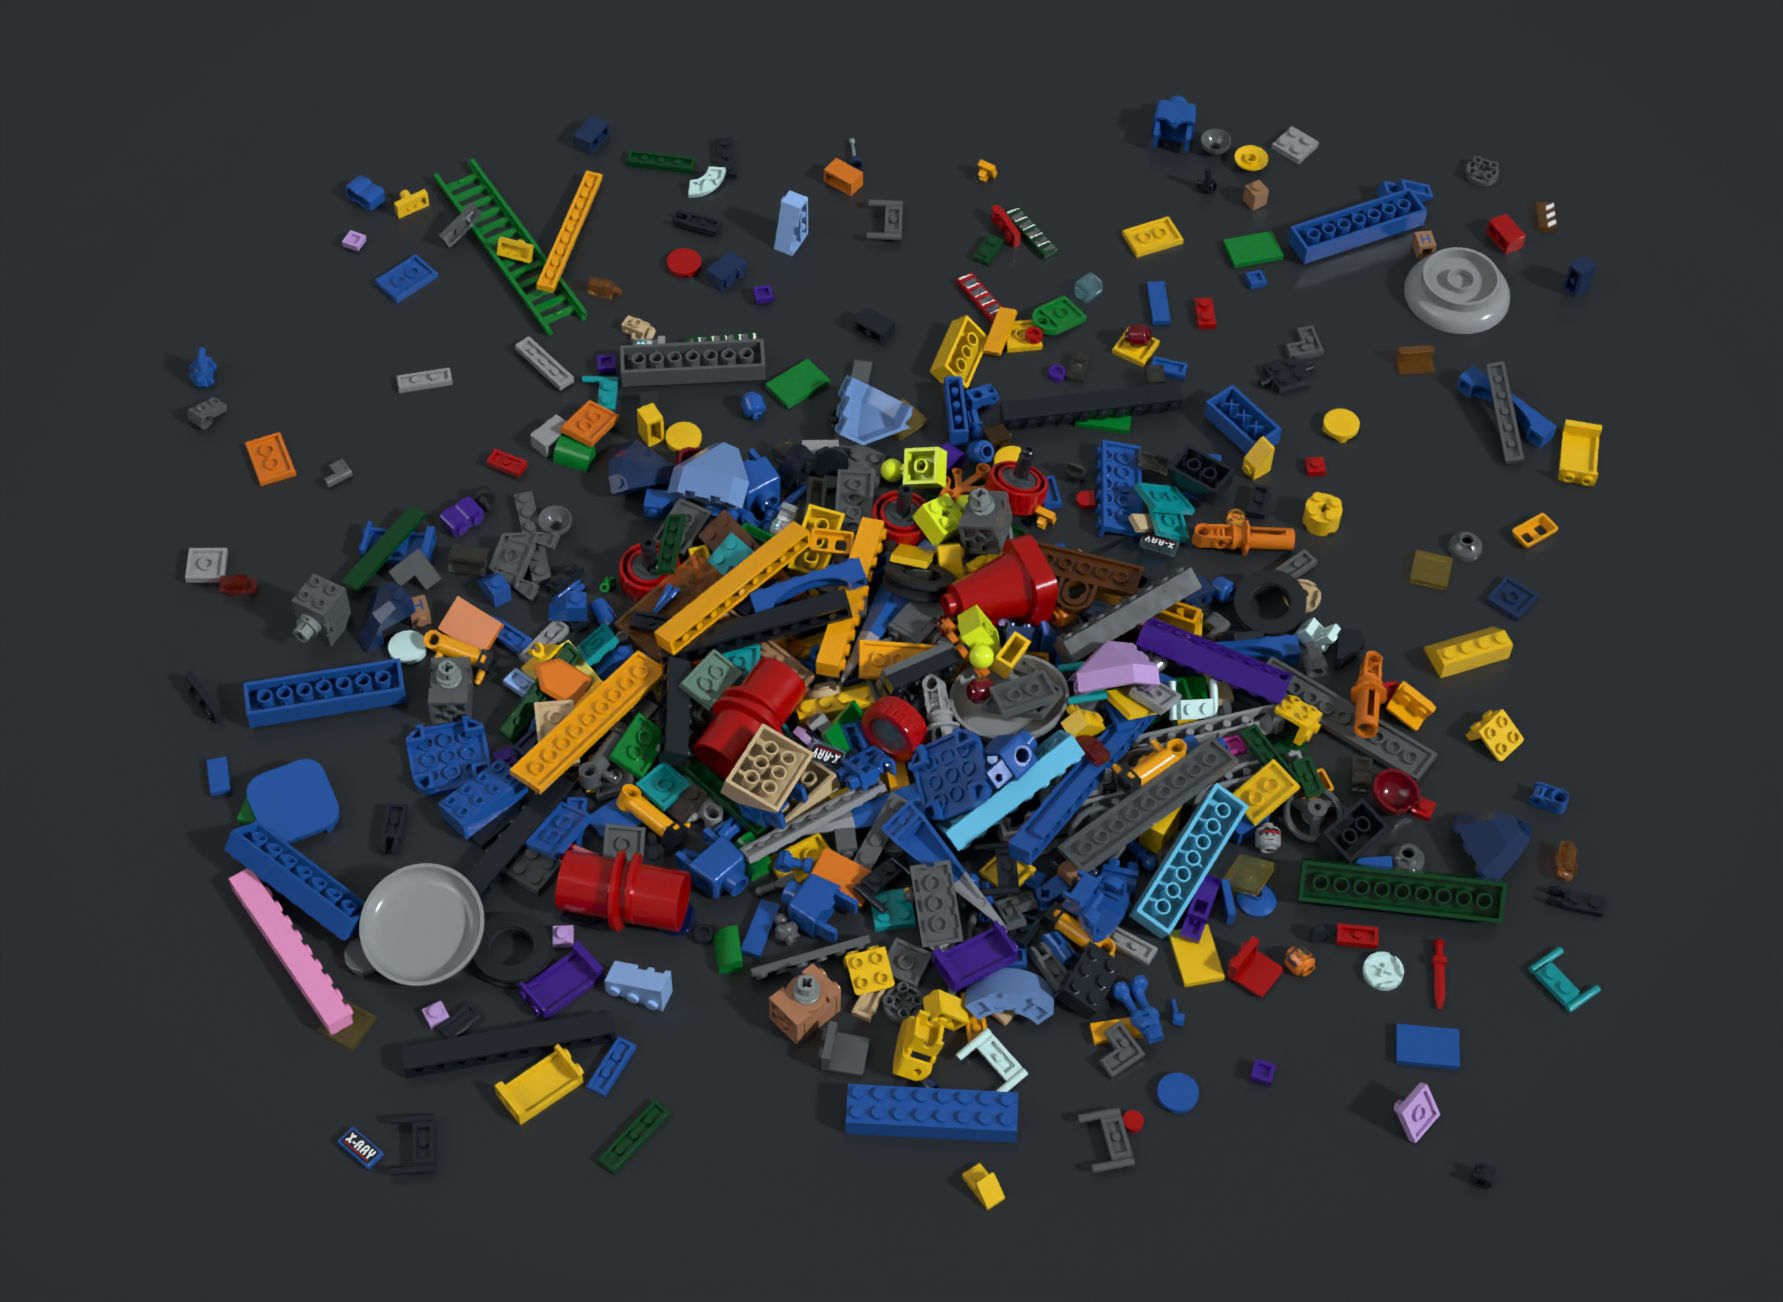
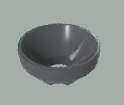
M1208 129L1201 135V147L1211 155L1222 154L1229 149L1231 137L1224 130ZM1215 145L1218 146L1219 149L1215 150L1211 149L1210 147Z
M549 506L540 512L538 524L544 533L556 531L562 535L570 529L572 516L565 507ZM552 524L561 525L557 530L550 528Z
M1458 532L1451 537L1448 543L1450 554L1459 561H1474L1482 553L1483 546L1481 540L1470 532ZM1469 538L1472 540V543L1466 544L1462 539Z
M1405 842L1399 843L1392 847L1388 856L1392 858L1393 867L1413 870L1423 869L1424 854L1416 845ZM1405 850H1409L1414 854V856L1412 858H1406L1402 854V852Z

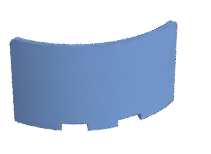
M1002 968L966 986L965 1007L978 1020L994 1013H1001L1004 1010H1012L1016 1014L1031 1019L1038 1025L1054 1014V989L1048 981L1034 973L1016 968Z

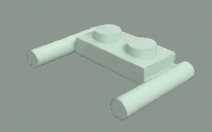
M1210 679V699L1180 700L1169 709V720L1218 717L1217 681ZM1168 681V687L1176 691V681Z
M988 1028L955 1054L961 1061L977 1048L980 1054L1005 1081L996 1091L1008 1092L1028 1075L1027 1071L1022 1068Z

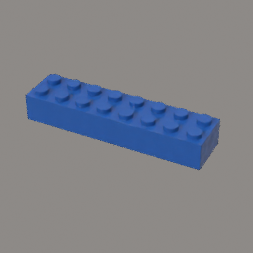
M1407 188L1291 226L1288 242L1303 264H1307L1422 226L1425 223L1427 209L1413 190Z
M400 658L243 683L246 714L250 728L407 703Z
M259 821L231 831L224 850L232 858L245 865L248 870L254 872L262 881L275 888L278 893L287 897L291 903L304 910L307 915L313 917L321 926L334 933L337 938L344 941L359 935L360 917L365 901Z
M848 1084L845 1134L1016 1143L1018 1092Z

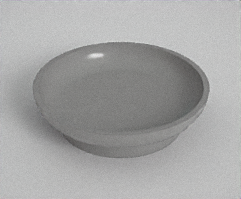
M1446 248L1423 258L1410 270L1404 284L1405 299L1412 312L1429 326L1448 333L1473 334L1488 330L1504 318L1510 305V290L1502 273L1487 256L1468 248Z
M1024 654L1022 657L1028 661L1030 666H1035L1039 671L1045 670L1049 679L1063 689V696L1043 720L1015 716L1003 719L1000 714L982 712L981 706L983 704H974L968 699L966 694V687L970 681L980 678L974 671L975 667L972 664L964 669L952 684L949 702L954 718L963 729L975 732L981 741L986 744L998 735L1016 734L1021 729L1028 731L1036 741L1040 740L1060 722L1068 706V684L1063 674L1055 666L1035 656ZM989 666L988 669L991 673L982 678H990L993 684L997 685L1020 676L1013 674L1012 671L1007 679H1004L990 669L991 666Z
M433 863L406 866L385 877L368 896L360 917V942L371 965L388 979L410 986L437 984L460 972L477 952L484 932V910L474 886L467 878L454 869Z

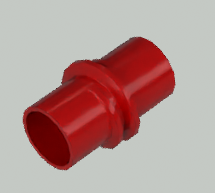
M771 657L759 659L739 686L726 688L721 693V698L715 701L712 708L714 719L693 746L694 756L720 779L725 781L762 723L783 735L781 731L782 726L806 695L807 688L804 681L794 670L779 660Z
M622 849L617 852L615 858L569 850L562 860L555 893L556 909L562 912L607 919L610 929L615 932L621 931L626 923L678 932L683 925L688 907L691 877L689 871L643 863L642 854L635 852L631 861H628L627 853Z

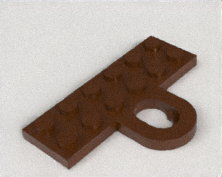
M1036 541L1051 567L1056 581H1059L1056 605L1065 613L1077 615L1088 611L1093 604L1097 591L1122 597L1136 594L1135 591L1138 590L1144 573L1143 566ZM1072 586H1080L1085 589V593L1080 595L1078 599H1071L1068 589Z

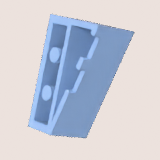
M789 190L787 195L783 196L780 201L781 208L774 249L793 256L808 235V197Z
M614 961L604 981L605 990L612 996H621L631 1003H640L651 1010L663 1012L673 992L671 971L665 970L664 973L654 972L655 969L648 967L647 970L637 969L638 965Z

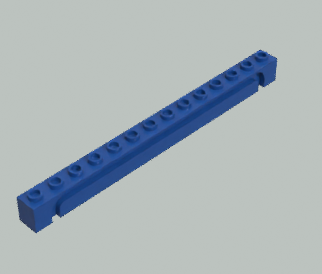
M1159 672L1161 683L1168 686V681H1176L1177 686L1176 679ZM1158 714L1136 718L1135 727L1118 732L1113 722L1108 724L1104 733L1095 739L1092 747L1086 749L1082 759L1073 766L1069 773L1067 772L1064 775L1061 783L1053 788L1049 797L1043 799L1041 806L1037 811L1034 810L1030 819L1021 825L1018 833L1009 839V856L1030 866L1100 784L1107 768L1112 769V765L1117 764Z

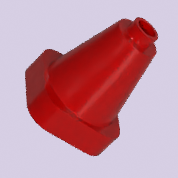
M1030 534L1006 540L1002 554L999 557L950 584L947 587V594L941 596V606L947 617L954 616L957 621L959 614L977 604L989 620L1018 618L1021 624H1032V627L1040 625L1041 621H1046L1047 623L1051 621L1058 597V585L1055 575L1035 539Z

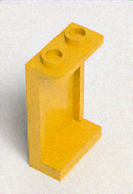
M1566 419L1562 430L1558 481L1595 486L1598 477L1597 461L1602 425Z
M559 1044L554 1046L555 1051L506 1085L502 1081L494 1085L497 1097L520 1125L583 1083V1069L578 1063H573L569 1051L566 1048L562 1049Z

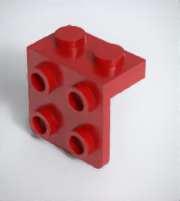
M1252 936L1248 942L1244 941L1241 945L1240 953L1237 956L1233 955L1229 960L1227 977L1256 996L1263 997L1282 974L1283 967L1257 951L1260 940Z

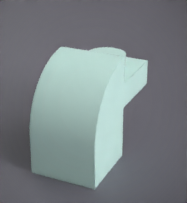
M1311 618L1302 622L1294 635H1297L1298 640L1304 646H1306L1305 643L1313 641L1316 647H1320L1322 652H1326L1330 644L1338 638L1337 634L1341 628L1337 624L1324 628L1315 618Z

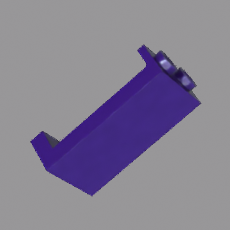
M996 920L992 923L991 929L944 952L940 947L933 950L932 963L954 993L1016 962L1019 948L1014 940L1011 941L1008 937L1006 928Z
M577 941L572 944V952L527 984H524L523 981L518 983L520 990L518 994L524 1002L528 1001L530 1003L531 1009L536 1016L540 1015L544 1020H547L605 978L604 969L586 948Z

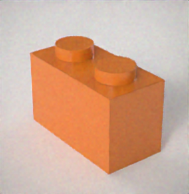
M835 158L824 169V182L851 197L863 185V172Z

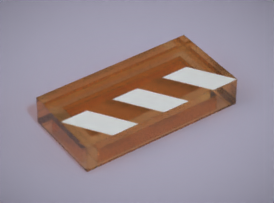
M1537 202L1538 230L1556 232L1557 224L1554 203Z

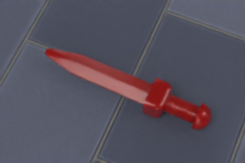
M1436 939L1433 942L1435 955L1432 958L1431 966L1434 967V996L1437 1007L1441 1010L1445 998V967L1447 965V957L1443 955L1445 942L1442 939Z

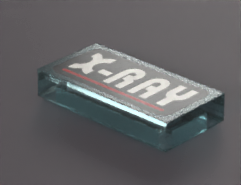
M1144 532L1139 547L1175 557L1180 542Z
M813 738L806 748L815 753L811 759L812 761L837 769L847 753L843 748Z

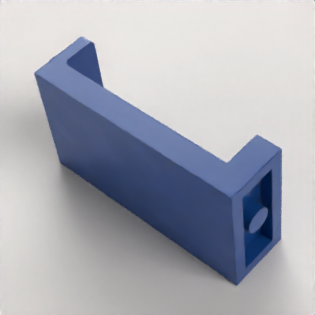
M372 521L367 522V526L363 528L362 532L363 541L358 546V552L361 553L362 558L388 529L375 528ZM427 526L426 533L413 531L385 563L398 565L417 549H420L431 563L437 539L435 527Z

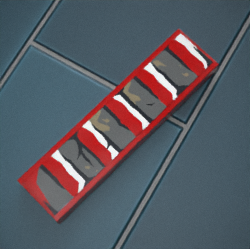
M972 272L957 278V284L993 324L999 307L1002 306Z

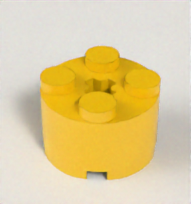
M1313 493V496L1306 502L1302 519L1307 530L1317 536H1327L1328 533L1336 532L1343 511L1341 500L1329 494Z

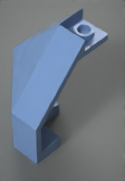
M846 375L838 397L841 398V403L837 405L836 417L839 418V422L835 424V432L861 445H866L911 428L906 425V422L912 416L913 407L860 380Z
M725 442L714 443L678 464L673 469L667 494L682 499L692 498L706 505L719 504L731 510L742 509L749 480L739 448Z

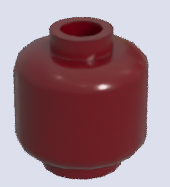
M1145 324L1130 325L1128 332H1125L1126 343L1129 342L1133 348L1146 347L1152 341L1150 327L1147 328Z
M990 678L971 680L966 687L968 699L974 704H983L991 697L989 687L995 684H993Z

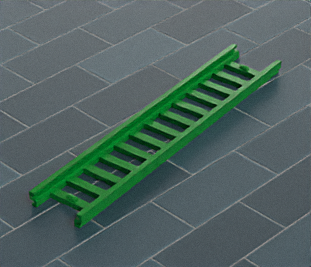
M474 158L470 159L468 164L473 174L446 185L438 173L433 174L435 181L459 214L468 206V204L461 206L459 202L485 191L488 193V196L472 203H475L477 208L492 202L497 205L481 212L480 218L470 229L548 336L553 334L548 324L576 312L581 321L586 320V309L562 277H560L555 291L559 290L562 294L536 306L531 301L550 294V292L536 290L526 295L523 290L536 285L541 274L520 283L516 282V278L528 272L544 268L548 258ZM479 181L481 184L457 195L451 193V191ZM500 213L505 216L479 228L475 225ZM507 224H511L513 227L487 239L483 236ZM518 234L525 243L534 245L533 257L537 261L509 272L508 267L521 261L511 258L501 261L500 256L497 255V249L493 250L491 245L498 243L500 237L510 238ZM566 301L570 304V306L545 317L540 315L541 312Z

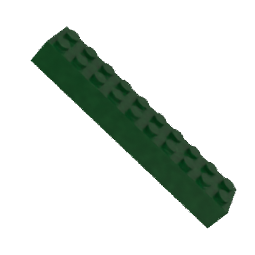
M1301 857L1297 899L1298 901L1503 923L1507 882L1504 879Z

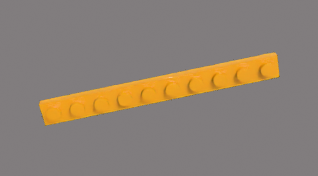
M586 170L539 277L536 289L554 293L602 182L603 174Z

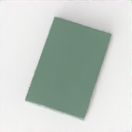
M713 649L680 683L679 687L710 711L715 701L721 698V693L726 688L733 686L742 677L744 672L717 650Z

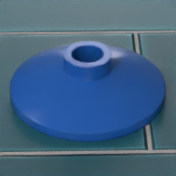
M1251 881L1239 888L1236 901L1239 908L1245 914L1252 917H1264L1275 909L1277 896L1269 885L1259 881Z

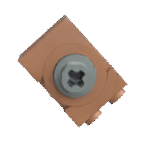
M813 963L802 971V975L792 979L786 989L782 987L769 997V1018L796 1045L800 1044L841 1010L840 986L835 981L832 982L827 977L825 971L820 967L817 968Z

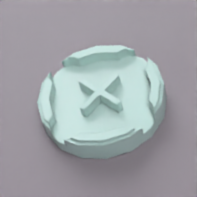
M412 630L395 634L388 644L389 655L392 659L400 658L401 664L413 665L420 662L425 657L427 650L423 641L424 636Z
M1375 952L1367 957L1362 972L1365 981L1371 987L1381 991H1389L1401 983L1404 967L1396 956L1393 957L1388 952Z

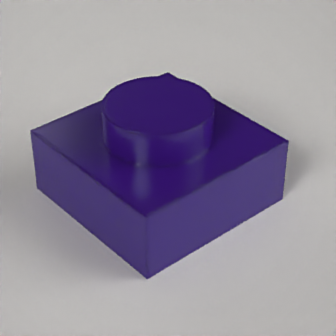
M771 285L753 287L756 305L774 302Z
M615 354L597 355L598 374L616 372Z
M511 746L493 752L495 761L501 758L510 767H513L518 762Z
M1256 1059L1250 1081L1270 1086L1276 1065Z

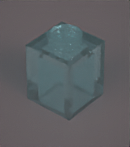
M1090 272L1075 282L1074 294L1087 304L1102 293L1103 281Z

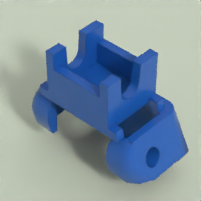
M1079 869L1077 876L1081 879L1078 880L1074 890L1071 893L1064 890L1062 893L1063 898L1070 901L1064 900L1063 909L1079 916V926L1094 943H1099L1113 933L1127 912L1129 906L1127 882L1113 875H1105L1104 878L1099 875L1096 878ZM1100 882L1104 884V889L1099 888Z

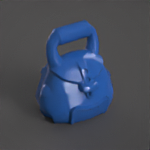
M204 347L199 348L198 356L189 367L190 380L196 388H207L213 385V373L217 369V365L212 358L206 356V349Z

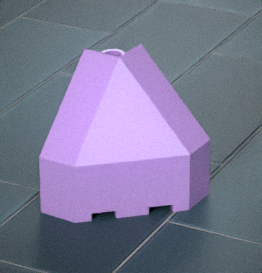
M1107 641L1067 681H1074L1073 690L1075 696L1130 684H1143V691H1151L1160 685L1158 666L1150 662L1146 654L1138 651L1134 643Z

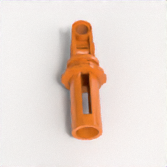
M1244 520L1242 526L1236 524L1200 523L1195 527L1192 543L1199 548L1241 549L1242 555H1246L1249 549L1293 550L1295 531L1294 528L1250 526L1249 520Z
M1368 651L1360 665L1356 685L1350 691L1351 700L1356 704L1354 732L1361 738H1372L1378 733L1379 708L1387 700V691L1383 687L1381 680L1383 658L1376 651ZM1361 724H1366V729L1361 728Z

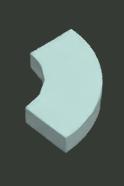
M709 166L707 172L702 177L690 180L688 198L701 197L714 191L722 183L726 174V168Z

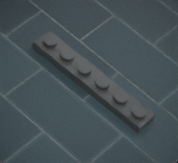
M1505 362L1486 364L1505 464L1524 462Z
M532 491L514 494L522 533L541 532ZM540 545L536 546L529 564L532 581L538 585L546 584L551 579L545 547Z
M864 935L750 968L748 971L750 977L756 976V979L759 980L769 977L768 972L776 971V974L788 971L787 967L792 965L800 968L807 966V961L813 959L817 963L827 960V955L834 954L835 957L847 954V949L854 948V951L865 949L866 944L871 943L869 935Z

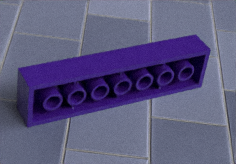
M1154 617L1149 618L1143 624L1136 645L1140 646V649L1145 652H1155L1162 659H1172L1179 666L1194 668L1193 671L1196 673L1211 675V678L1218 682H1228L1231 687L1245 689L1248 691V694L1255 697L1260 695L1272 704H1281L1293 677L1291 673Z

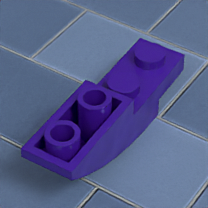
M1210 875L1205 876L1193 896L1179 935L1180 938L1199 944L1221 879Z

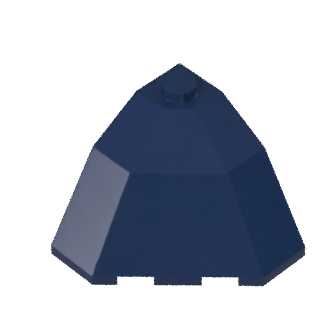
M638 440L620 444L609 460L608 479L612 495L624 496L654 486L661 488L669 487L675 464L666 460L652 449L647 448Z
M393 581L378 589L370 597L358 636L359 643L368 654L385 645L382 634L383 630L415 613L413 599L401 585Z
M1497 811L1457 816L1453 822L1455 834L1459 835L1464 841L1462 846L1468 857H1473L1477 864L1474 867L1478 875L1486 878L1501 879L1521 856L1531 837V828L1527 822L1521 821L1516 816Z

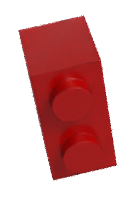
M1507 214L1489 220L1486 233L1505 254L1523 248L1526 235Z

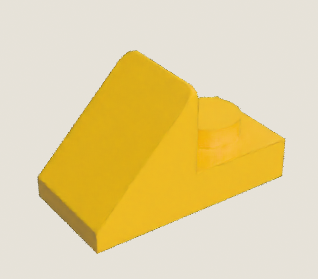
M981 1163L962 1174L964 1181L987 1210L1005 1199L993 1172L988 1174Z

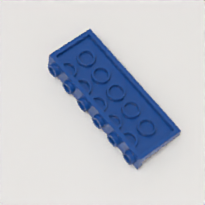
M1102 440L1100 446H1097L1095 451V457H1098L1095 471H1098L1095 485L1098 486L1095 496L1096 500H1098L1096 506V514L1098 515L1096 529H1098V536L1102 537L1104 532L1107 531L1141 537L1143 532H1135L1128 519L1131 514H1143L1142 498L1134 489L1136 483H1142L1141 446Z

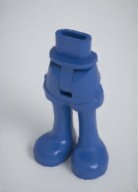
M1144 975L1134 977L1130 982L1129 988L1125 982H1118L1111 988L1112 996L1127 1007L1131 1014L1130 1022L1137 1028L1142 1037L1147 1038L1149 1043L1162 1040L1164 1035L1161 1032L1163 1029L1160 1025V1014L1155 1007L1150 1006L1145 997V990L1148 986L1146 977ZM1130 992L1137 1000L1141 1010H1138L1134 1004Z

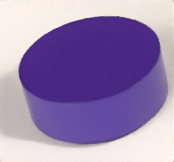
M1052 365L1048 369V378L1051 381L1061 382L1065 379L1066 369L1063 366Z

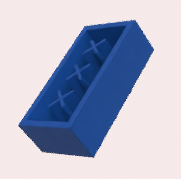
M1234 385L1206 401L1204 416L1245 454L1263 436L1273 446L1279 443L1282 428Z
M499 758L440 801L438 806L442 818L467 840L517 801L519 802L529 794L528 788L510 775L509 769L512 767Z

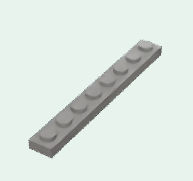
M878 780L876 784L868 786L869 789L865 791L859 787L852 791L848 790L786 824L787 826L784 830L777 828L739 850L750 864L759 861L762 857L777 851L788 843L794 842L805 834H809L812 830L829 823V821L838 816L844 815L851 809L861 806L864 802L878 797L881 793L887 791L886 786L881 780Z

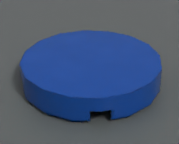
M1170 1073L1164 1076L1159 1082L1156 1092L1160 1105L1175 1114L1186 1113L1192 1110L1199 1097L1198 1085L1194 1079L1183 1073Z

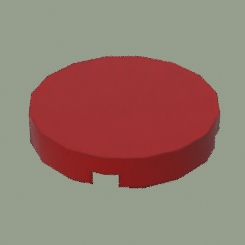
M677 249L667 257L668 270L676 277H692L701 269V257L692 249Z

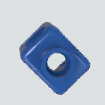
M1173 96L1168 100H1159L1153 119L1152 147H1157L1158 139L1185 143L1184 151L1189 152V146L1193 142L1196 106L1192 103H1187L1180 96Z
M752 448L748 450L749 460L743 462L749 480L743 508L747 511H752L760 507L762 511L766 512L768 509H774L780 502V476L766 457L761 458Z
M1021 729L1016 734L998 735L984 747L989 767L984 774L995 789H999L1002 785L1018 781L1036 764L1037 757L1033 750L1037 747V742L1028 731Z
M796 783L777 814L739 803L738 806L742 817L764 828L772 825L784 830L787 825L781 811L791 799L806 803L808 796L805 787Z
M706 827L703 830V841L710 847L694 861H691L679 850L675 854L676 865L684 871H689L691 883L709 897L716 899L725 891L731 896H737L744 890L749 880L744 875L745 856L724 835L719 837Z
M810 874L803 884L791 880L781 896V901L788 905L789 922L794 921L797 923L798 929L815 938L818 935L833 944L838 940V929L826 922L835 909L840 907L853 915L858 912V900L841 892L840 885L816 874Z

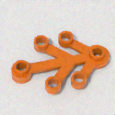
M985 463L978 464L975 474L962 482V469H952L951 477L954 479L955 488L953 490L950 489L951 479L946 476V488H942L938 497L948 493L955 503L962 496L959 495L960 493H970L971 490L985 488V485H971L978 480L987 479L991 470L990 466Z
M949 617L945 620L943 618L941 620L943 624L940 626L953 644L958 642L956 645L958 651L966 658L970 652L956 635L955 631L958 628ZM974 668V671L980 678L986 677L991 673L988 668Z

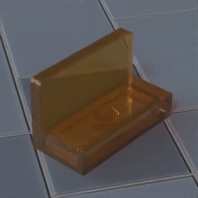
M1434 346L1399 347L1396 355L1399 374L1434 373L1435 368L1432 361L1435 351Z

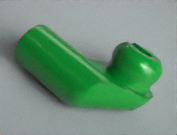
M606 576L600 585V590L603 593L609 592L611 586H616L615 577Z

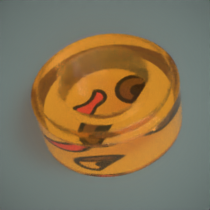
M1239 509L1230 510L1226 518L1228 525L1236 524L1242 526L1245 520L1244 512Z

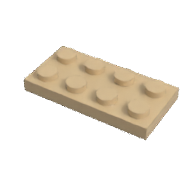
M573 700L534 702L538 742L574 710ZM580 758L570 767L580 766Z

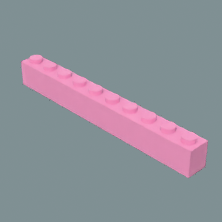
M248 869L230 877L229 882L233 892L329 1034L332 1036L353 1024L351 1015L354 1013L350 1005L342 1002L343 996L338 988L334 989L332 987L333 982L327 973L323 974L321 971L323 969L317 958L315 960L312 958L311 955L313 953L308 944L303 945L301 934L297 929L293 930L291 927L293 924L289 916L282 914L283 909L277 900L273 901V894L269 887H264L260 877Z

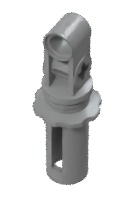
M933 674L927 675L923 679L922 686L927 710L928 736L934 741L952 733V729L960 728V724L952 719L954 716L950 710L945 682ZM937 682L935 688L932 689L933 684Z

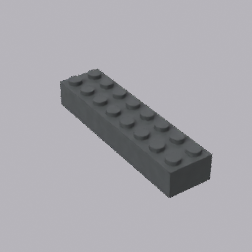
M763 339L620 345L622 387L766 380Z
M1183 566L1167 572L1168 576L1153 580L1151 582L1152 585L1141 587L1135 591L1136 594L1122 598L1119 604L1115 606L1113 604L1105 608V613L1095 614L1088 618L1089 622L1080 623L1072 628L1073 631L1057 636V641L1052 643L1061 662L1065 664L1078 661L1107 641L1114 640L1201 589L1202 586L1192 567L1184 568Z

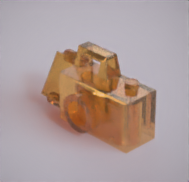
M591 277L587 284L588 294L612 299L614 293L618 296L622 294V290L615 286L614 282L605 278Z
M1572 841L1560 842L1559 852L1555 855V862L1558 866L1557 875L1567 881H1571L1573 876H1576L1578 867L1576 863L1578 849Z

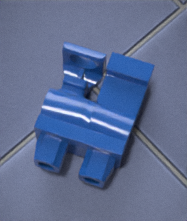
M875 745L849 759L842 760L843 767L835 771L838 781L840 783L845 781L846 786L851 791L858 787L863 791L869 789L868 786L878 782L879 773H883L884 769L893 776L897 773L895 761Z
M1109 858L1107 864H1103L1100 875L1103 878L1105 875L1117 876L1127 882L1129 906L1126 913L1130 914L1132 911L1130 898L1131 896H1136L1139 884L1138 863L1128 862L1127 867L1122 868L1119 867L1120 860ZM1100 882L1099 888L1104 889V884Z

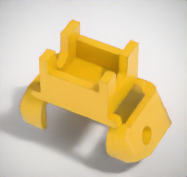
M919 1010L916 1017L910 1016L903 1020L895 1049L893 1075H899L914 1081L923 1080L929 1076L932 1065L935 1063L936 1057L944 1044L942 1039L947 1018L940 1017L937 1022L933 1023L928 1021L929 1012ZM912 1051L930 1056L931 1059L929 1062L910 1057Z

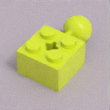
M940 447L905 448L904 464L894 458L887 459L881 466V475L889 482L898 481L903 476V485H909L913 489L946 488L947 451Z
M946 493L923 504L912 516L933 546L959 534L958 524L962 514H965V505L968 502L969 495L960 496L954 503L949 494Z
M976 604L957 616V628L960 631V641L963 645H967L970 648L969 660L975 668L986 669L993 663L994 656L1000 652L1001 646L998 630Z

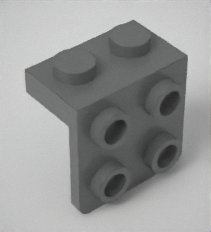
M829 1021L828 1029L824 1028L822 1041H825L824 1047H820L818 1059L821 1060V1070L862 1076L870 1043L869 1038L837 1032L838 1022Z

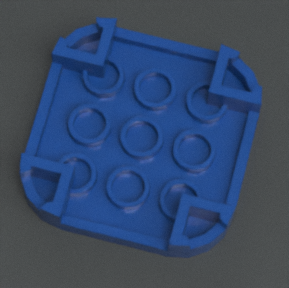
M462 716L461 721L423 727L422 723L416 725V729L409 736H406L413 784L422 795L429 797L451 794L491 765L484 726L482 722L479 723L476 720L470 719V716Z
M961 728L952 729V733L926 745L919 744L915 748L916 751L912 756L911 763L908 762V769L914 773L922 806L918 808L929 819L940 822L948 821L983 805L991 796L993 785L984 774L989 767L980 737L973 731Z
M297 760L262 773L250 781L246 790L248 802L256 821H259L288 844L323 831L331 832L338 823L339 817H341L337 799L322 766L314 760Z

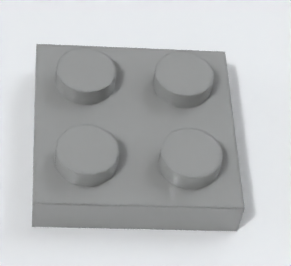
M1291 126L1272 144L1271 149L1299 165L1318 147L1319 142Z
M189 548L185 574L186 583L225 582L228 549Z
M1161 682L1159 686L1151 691H1143V684H1137L1129 692V696L1134 698L1136 702L1142 703L1154 713L1160 715L1177 704L1182 696Z

